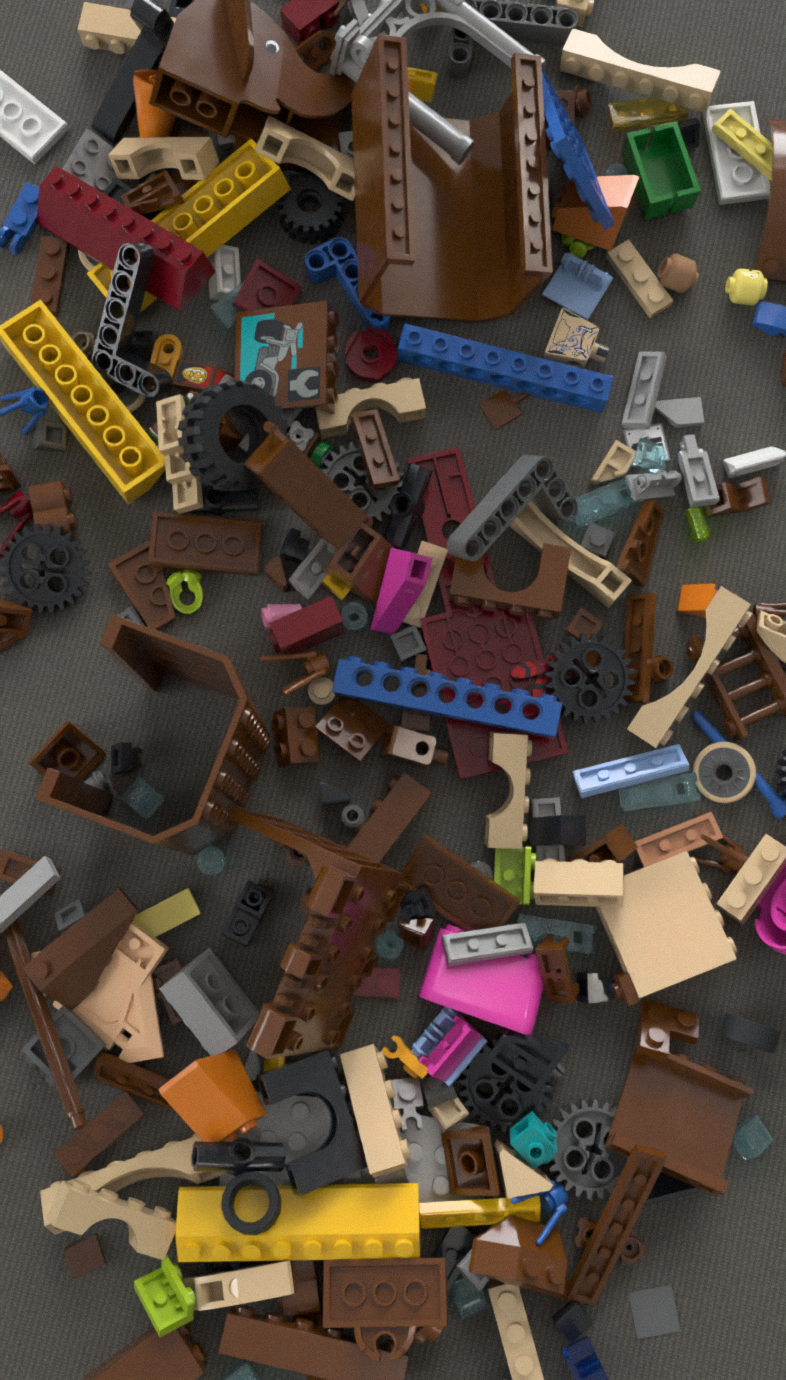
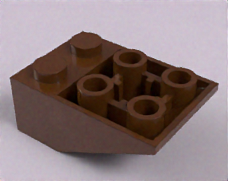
M362 522L339 549L336 548L322 570L376 607L390 550L394 547L380 534Z

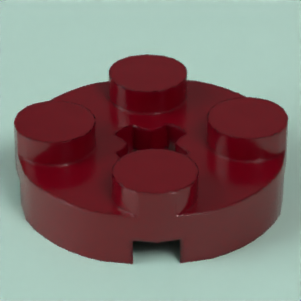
M367 328L366 331L360 333L357 331L350 336L345 345L346 367L352 375L360 380L379 383L390 375L396 366L397 349L391 335L382 329ZM371 350L376 351L375 355L377 358L372 360L366 359L365 351L369 353Z

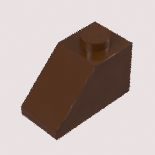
M621 824L570 857L567 861L572 862L576 859H582L587 862L600 863L604 860H612L619 863L636 850L638 846Z

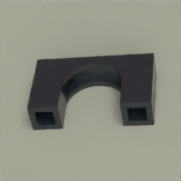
M328 1049L317 1051L256 1075L265 1105H272L297 1094L308 1092L319 1097L329 1111L330 1130L325 1142L317 1150L284 1164L293 1194L300 1196L367 1167L362 1141L358 1140L355 1131L358 1128L357 1121L353 1112L348 1110L345 1101L348 1099L347 1091L342 1082L339 1083L336 1074L338 1064L334 1055L330 1054Z

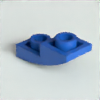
M758 302L752 325L772 337L778 333L786 336V307L770 302Z

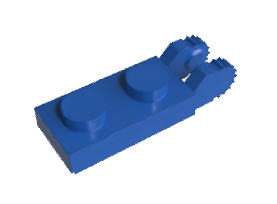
M27 182L25 183L3 227L0 228L1 249L5 247L13 234L14 237L9 250L11 253L18 255L26 241H29L38 225L36 220L39 187Z

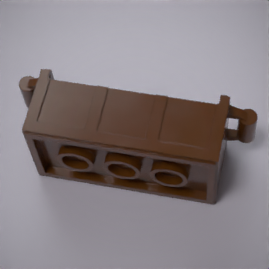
M269 421L264 423L263 430L270 435L245 461V466L317 535L335 548L339 549L362 522L368 527L372 526L373 519L366 515L290 439L283 435L278 425Z

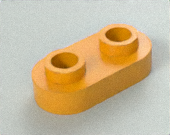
M172 334L160 336L155 342L150 360L151 363L168 371L171 378L173 377L176 362L181 359L183 353L180 340ZM169 348L174 349L170 354L165 353ZM153 378L154 385L157 386L156 381Z

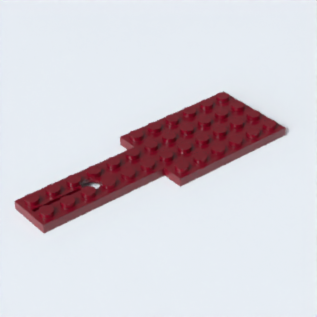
M460 447L407 459L408 466L411 462L433 471L423 498L425 510L421 520L427 542L446 549L448 539L442 534L443 526L451 521L460 525L475 509ZM486 551L484 572L489 582L496 587ZM447 552L437 581L445 613L420 619L431 669L434 673L446 675L445 680L456 682L457 678L472 680L475 686L484 687L485 683L501 686V691L512 693V689L525 690L532 697L533 687L538 675L525 679H517L511 676V671L516 666L544 659L532 614L526 613L525 616L510 614L509 610L498 608V611H487L481 608L482 605L471 604L469 607H463L454 604V601L449 600L456 557L451 556ZM549 688L547 695L552 692V688ZM450 689L443 690L440 694V700L444 703H450L455 698V692ZM472 695L467 700V705L473 709H477L483 704V698L479 695ZM500 700L496 703L495 710L499 714H507L511 710V704L506 700ZM527 706L523 710V715L526 719L534 720L539 716V710L535 706ZM444 717L459 780L503 770L502 767L488 759L490 731H517ZM560 718L555 739L527 734L528 740L532 741L531 757H527V764L569 753Z

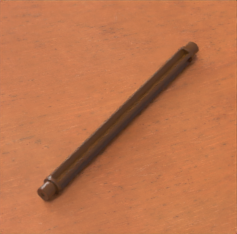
M16 919L3 931L66 1117L68 1120L70 1119L73 1130H77L87 1125L83 1115L85 1111L44 994L40 992L23 970L31 961V957Z

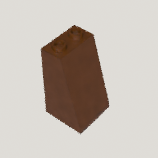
M188 1323L162 1337L158 1336L153 1326L85 1375L82 1380H196L204 1373L208 1363L206 1361L208 1356L204 1347L199 1342L196 1344L191 1337V1328Z

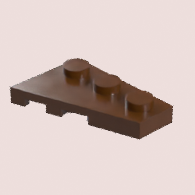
M655 500L644 501L616 565L636 586L646 587L664 515V510Z
M149 540L107 565L146 626L158 631L174 622L175 614L166 585L163 567L148 566Z

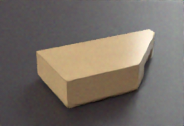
M615 440L590 483L595 485L624 478L639 453Z

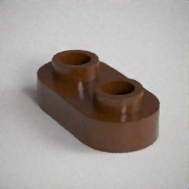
M317 31L297 45L295 50L299 56L303 55L305 65L315 70L330 59L336 46L335 36L329 31ZM320 40H322L324 43L322 49L319 48Z

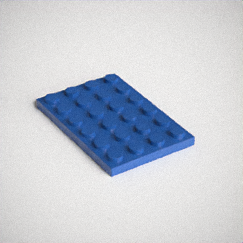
M542 69L545 131L551 141L550 145L558 159L561 158L564 163L563 167L570 181L574 180L581 200L583 202L586 201L593 221L595 223L600 221L606 230L615 225L588 152Z

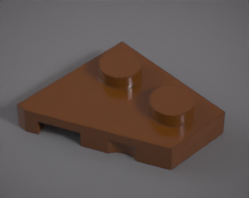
M167 170L121 195L125 206L140 215L185 203Z

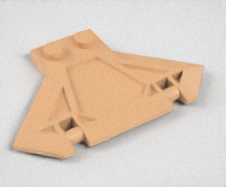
M132 921L123 940L119 941L111 956L112 959L109 965L104 968L98 979L99 983L95 990L72 1010L107 1044L106 1048L108 1050H111L114 1044L123 1049L118 1058L128 1063L164 1057L152 973L169 947L135 921ZM41 951L31 953V960ZM57 1001L53 1003V1006L58 1010L63 1006ZM124 1030L132 1034L130 1039L122 1034Z

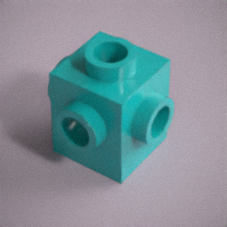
M533 1111L510 1128V1144L514 1147L517 1157L522 1162L527 1161L535 1170L542 1163L547 1164L554 1158L557 1152V1134L548 1122L543 1123Z

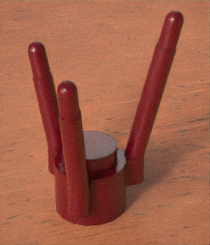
M18 491L7 501L0 504V515L8 511L15 519L19 516L21 517L6 541H13L15 539L14 533L20 532L25 523L33 517L29 512L32 510L31 502L21 491ZM6 541L1 546L0 558L2 557L1 551L9 548Z

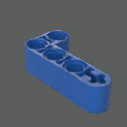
M340 237L332 239L306 254L305 271L309 281L319 284L336 276L365 328L382 329L386 332L389 330L390 316L375 314L376 318L373 319L374 312L359 303L358 277L354 279L347 277L351 274L358 276L357 254L347 239ZM337 253L345 254V256L343 257H337L335 255ZM319 264L322 267L317 269L313 268L312 266Z

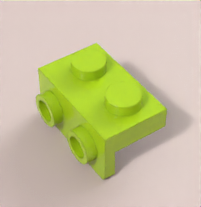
M526 846L522 847V849L494 848L493 881L521 900L519 904L529 905L530 899H534V882H530L531 870H535L536 853H531V847Z
M168 1255L165 1256L164 1260H161V1268L134 1281V1289L159 1337L192 1321L193 1306L196 1305L192 1289L190 1287L185 1288L182 1282V1272L178 1264H172Z

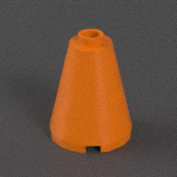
M137 70L133 78L140 138L170 137L177 116L149 104L157 70Z

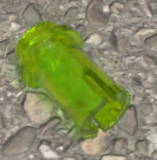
M697 506L687 509L684 513L692 531L690 534L691 538L696 543L711 538L710 533L712 529L707 526L702 507Z

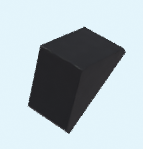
M558 815L528 818L529 846L586 845L585 817Z

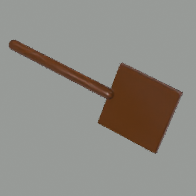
M506 389L478 405L493 428L497 430L522 415L515 403L530 394L524 392L512 399Z

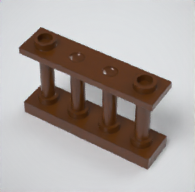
M752 610L749 611L752 615L745 626L742 628L738 625L732 634L736 639H744L749 648L748 652L717 666L712 675L706 673L704 676L726 720L724 722L725 728L730 736H734L736 741L749 735L745 727L774 713H782L786 718V675L775 654L756 630L757 620ZM698 635L686 642L688 646L686 648L687 654L691 661L696 662V664L701 657L705 642L701 643ZM752 662L757 664L761 671L759 678L726 692L720 677ZM764 687L770 689L774 696L772 703L739 717L732 702Z

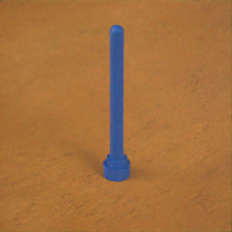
M695 711L692 713V720L714 743L728 742L701 712ZM756 772L754 786L770 802L769 806L772 808L770 812L779 820L786 815V797L778 795Z

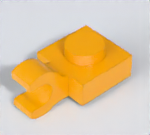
M393 1035L391 1039L397 1043L398 1048L395 1052H391L387 1047H384L382 1049L384 1055L392 1059L400 1058L405 1064L403 1069L415 1079L418 1076L422 1079L427 1077L429 1074L427 1072L428 1067L419 1063V1058L411 1052L412 1048L410 1049L406 1046L401 1037Z

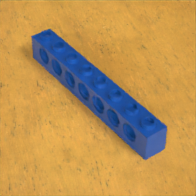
M404 324L398 346V362L520 393H529L531 396L602 413L613 380V376L409 324Z
M347 656V660L339 659L332 689V692L337 696L552 739L556 737L562 702H557V697L540 694V698L529 696V692L525 690L512 689L511 693L501 691V686L485 683L484 687L473 685V681L469 679L457 678L455 682L445 680L446 675L429 672V676L420 675L417 669L402 667L401 671L390 669L391 665L388 663L375 661L374 665L363 663L364 659ZM364 673H369L372 675V682L368 686H360L358 684L359 677ZM392 678L398 679L400 681L399 688L394 692L386 691V682ZM417 684H424L428 690L425 696L418 698L413 696V688ZM450 689L455 692V698L452 702L444 703L440 700V694L443 690ZM472 695H479L483 698V704L477 709L470 708L467 705L468 698ZM498 701H508L511 704V710L507 714H499L495 710V705ZM535 706L539 710V716L534 720L526 719L523 715L524 708Z

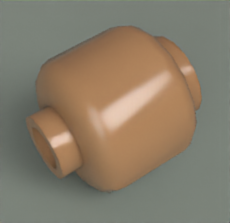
M675 253L663 259L657 276L660 278V283L663 287L677 293H684L696 285L699 273L697 272L695 261Z

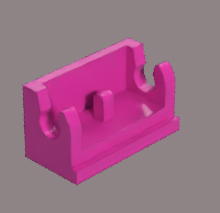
M457 1014L453 1018V1021L456 1022L455 1025L428 1057L421 1056L418 1060L419 1063L428 1067L427 1072L432 1077L444 1082L447 1081L483 1037L464 1017Z

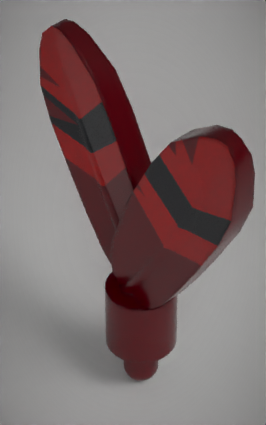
M551 656L548 659L522 663L511 671V676L517 679H525L538 675L533 687L532 697L540 698V694L547 695L549 688L544 687V684L551 682V678L543 675V673L551 672L552 670L551 667L546 665V662H555L556 659Z

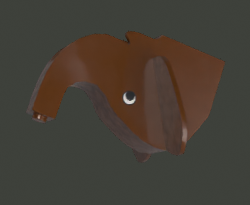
M195 0L179 13L159 65L149 104L225 138L233 134L248 141L252 138L257 144L268 116H271L314 139H318L332 130L340 121L352 100L351 94L356 82L344 73L340 76L337 73L334 76L332 74L322 75L307 67L297 54L287 34L250 0Z

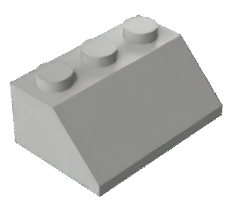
M207 948L159 988L166 1000L174 1007L185 1025L190 1028L210 1056L223 1053L237 1044L256 1023L260 1014L210 948Z

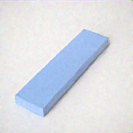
M676 744L572 771V775L580 797L585 798L689 771V763L680 745Z

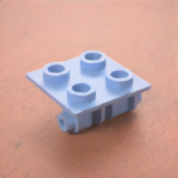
M568 252L564 254L561 265L542 295L588 321L612 282L613 277L608 275L609 273H604L595 268V265L588 264V261H583L574 256L573 253L570 254Z
M446 1006L442 1008L439 1015L424 1030L418 1040L412 1044L411 1052L419 1059L421 1056L428 1057L455 1025L456 1022L453 1021V1018L456 1014L462 1015L457 1010ZM482 1037L445 1083L448 1087L454 1083L488 1042L484 1037Z

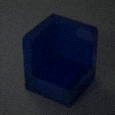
M585 1336L561 1349L575 1380H609L589 1337Z

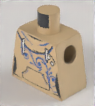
M562 308L543 359L585 369L588 358L604 363L609 347L595 342L599 332L598 326Z

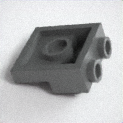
M63 1005L52 1016V1020L75 1082L107 1044L72 1010ZM37 1032L21 1050L26 1054L24 1057L26 1062L34 1069L40 1068L47 1075L45 1077L46 1081L57 1090Z

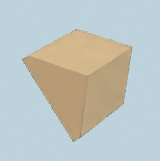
M498 1139L495 1141L494 1147L501 1185L508 1199L551 1190L553 1184L546 1173L539 1168L534 1170L527 1161L522 1162L511 1148Z

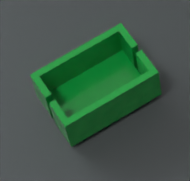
M677 121L655 126L648 147L646 145L651 133L649 128L626 134L621 153L628 174L639 176L634 192L644 220L666 215L668 209H670L671 213L693 208L701 191Z

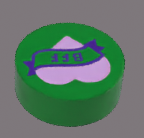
M325 442L320 443L315 448L311 461L319 469H324L323 460L330 461V452H333V447Z

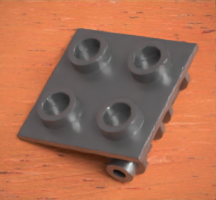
M86 128L65 163L63 170L97 190L104 192L117 177L108 156L114 147Z

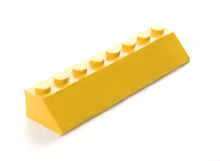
M251 138L214 168L205 180H200L181 195L185 203L164 209L151 221L202 250L206 257H209L291 188L280 167L273 160L255 152L257 144ZM99 263L86 274L107 298L113 271ZM145 291L140 312L157 298ZM121 304V310L124 313V308Z
M39 300L0 325V340L33 384L45 392L48 397V403L127 504H130L149 491L166 470L165 456L159 452L156 444L45 304Z
M418 1183L329 1184L302 1196L293 1194L291 1185H276L282 1200L281 1213L276 1223L268 1231L258 1235H244L234 1230L225 1220L221 1203L222 1194L226 1186L179 1187L175 1236L178 1262L420 1258L421 1232ZM261 1186L243 1187L234 1199V1209L239 1219L250 1223L261 1220L269 1209L270 1200L268 1193Z

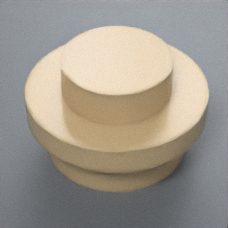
M325 677L313 680L308 688L310 699L318 705L329 704L335 698V694L332 692L334 683Z

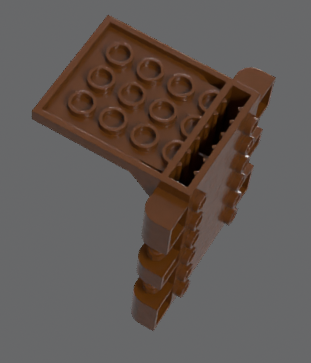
M231 807L227 818L274 839L273 842L286 848L291 847L299 851L298 854L307 857L316 880L306 902V906L311 909L298 942L289 943L280 964L285 973L273 1002L264 1003L248 1040L247 1047L266 1059L341 1047L356 1010L351 1008L352 1003L350 1000L352 995L360 987L363 977L371 976L379 957L374 954V942L377 936L383 932L386 922L394 921L408 886L400 883L403 874L282 818Z

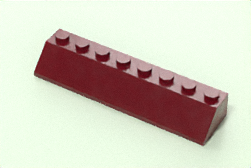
M56 166L40 184L36 220L39 226L112 271L114 270L118 251L123 244L133 242L148 243L153 249L154 261L146 292L180 313L187 308L216 272L202 250L60 167ZM135 251V258L138 260V255Z

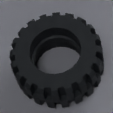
M241 380L209 386L190 399L191 405L184 407L182 415L185 419L179 421L178 430L182 431V437L178 438V444L183 446L184 453L181 456L184 463H190L189 471L194 476H201L200 482L206 486H212L215 490L219 491L259 488L264 483L245 466V461L270 435L263 430L264 423L269 421L278 425L281 433L290 439V435H286V428H289L287 419L283 420L281 415L284 411L280 404H274L275 398L269 392L262 393L263 388L257 384L250 385L248 381ZM228 410L242 419L249 435L248 450L240 463L234 462L226 455L219 440L220 422Z

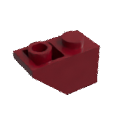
M291 0L280 9L282 27L300 44L315 32L323 31L336 24L338 19H340V13L337 17H334L333 12L338 7L339 0Z

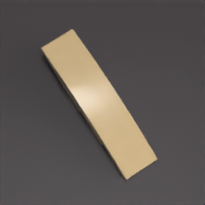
M179 394L157 401L156 406L159 452L165 455L166 481L172 484L174 511L181 514L203 508V496L200 476H194L189 471L191 465L189 462L184 463L181 456L184 453L183 446L178 444V438L182 437V431L178 430L179 421L185 419L182 415L185 402L183 396Z

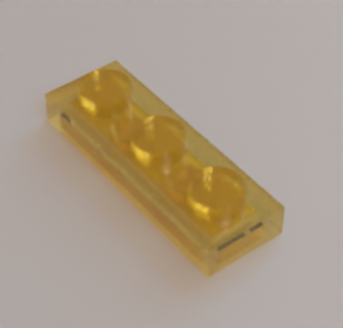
M652 97L608 103L607 114L612 131L666 124L675 121L680 122L688 120L689 116L688 108Z

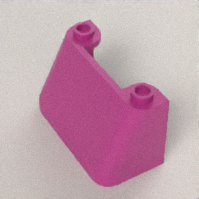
M448 924L446 930L439 928L418 991L419 997L531 1036L544 988L537 956L530 953L527 958L517 955L448 966L441 942L442 935L463 932V929Z

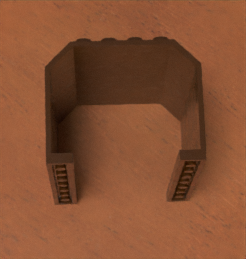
M378 34L351 94L359 303L379 316L481 323L514 315L553 273L541 56L514 53L511 58L512 93L500 111L471 121L444 118L463 134L475 141L467 158L462 164L458 165L450 159V154L410 124L406 38Z
M112 614L100 645L146 689L156 692L163 674L166 672L240 700L192 819L157 835H153L106 817L114 795L51 768H47L35 799L152 844L193 855L228 839L230 833L235 834L239 823L227 818L231 807H246L251 794L248 791L251 780L256 781L261 769L258 761L261 754H267L271 743L269 733L254 699L229 657Z

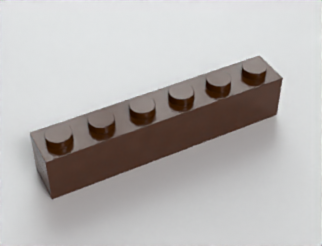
M404 773L401 778L398 775L393 778L387 786V789L390 790L389 794L384 800L380 797L376 800L369 810L373 813L367 822L363 820L362 824L353 830L352 833L356 837L349 845L344 842L343 847L380 863L432 794L407 773ZM309 888L300 899V902L303 903L300 910L308 916L311 909L306 906V902L312 888Z
M237 1305L236 1308L231 1307L227 1313L219 1354L328 1380H404L409 1354L407 1352L401 1358L391 1361L390 1354L394 1349V1340L377 1343L382 1356L381 1361H376L361 1351L355 1336L343 1334L344 1330L342 1328L313 1327L314 1323L312 1321L300 1318L296 1319V1322L284 1320V1315L277 1312L268 1311L266 1315L254 1313V1308L247 1305Z

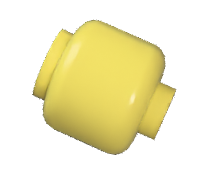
M740 268L734 272L732 277H728L725 292L729 293L732 303L753 306L759 300L764 299L767 291V278H764L761 271Z

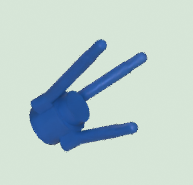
M37 386L0 397L2 401L20 398L18 402L1 409L0 417L18 408H21L27 414H35L22 430L23 434H27L36 422L47 414L45 408L48 406V397Z
M551 1180L553 1186L549 1191L511 1199V1203L516 1204L539 1195L541 1210L545 1213L555 1212L536 1240L538 1246L546 1239L560 1216L567 1212L565 1204L568 1202V1194L560 1183Z

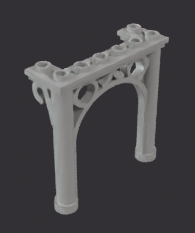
M381 0L377 10L365 17L360 28L357 26L358 21L356 19H353L346 27L343 25L339 28L334 38L336 46L330 57L332 60L330 74L334 76L337 73L340 76L344 73L357 83L378 34L385 31L389 36L405 38L417 29L433 25L449 26L461 30L510 68L511 58L514 53L534 54L464 0ZM416 3L423 4L427 7L428 13H415L411 7ZM403 11L404 19H396ZM541 57L543 69L546 64V60L543 57ZM408 91L410 124L450 154V159L458 165L462 164L471 152L475 141L463 134Z

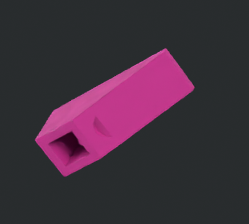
M391 548L371 625L372 630L395 634L426 586L433 558Z

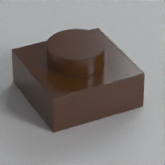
M580 608L564 632L574 637L577 641H579V634H585L587 640H589L591 633L597 634L604 622L583 608Z
M622 970L611 974L614 981L611 984V988L618 1001L621 1000L628 1006L640 1002L630 974Z

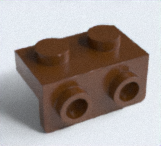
M285 707L275 711L271 724L275 732L276 745L274 755L278 761V767L321 762L318 732L315 729L317 725L315 707Z

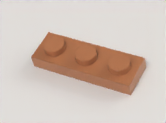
M711 811L635 841V844L638 846L635 852L642 868H645L685 851L690 852L708 845L707 842L701 839L700 836L702 834L715 841L721 840L723 835Z

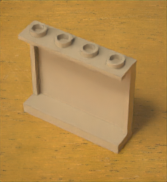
M687 851L625 875L623 908L596 907L621 968L624 972L630 974L639 999L737 959L735 953H737L736 946L731 937H726L722 928L724 920L720 912L714 910L710 899H712L711 892L706 883L702 884L697 874L700 872L697 861L694 857H690Z

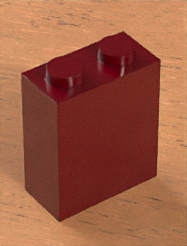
M332 596L269 623L272 632L267 634L276 654L300 653L343 634L344 624Z

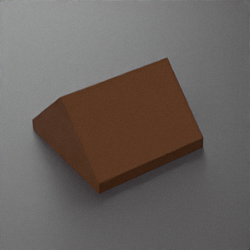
M67 720L27 763L43 776L47 768H51L82 781L107 753L79 727Z
M482 1125L441 1133L451 1194L500 1195L490 1132L487 1126Z

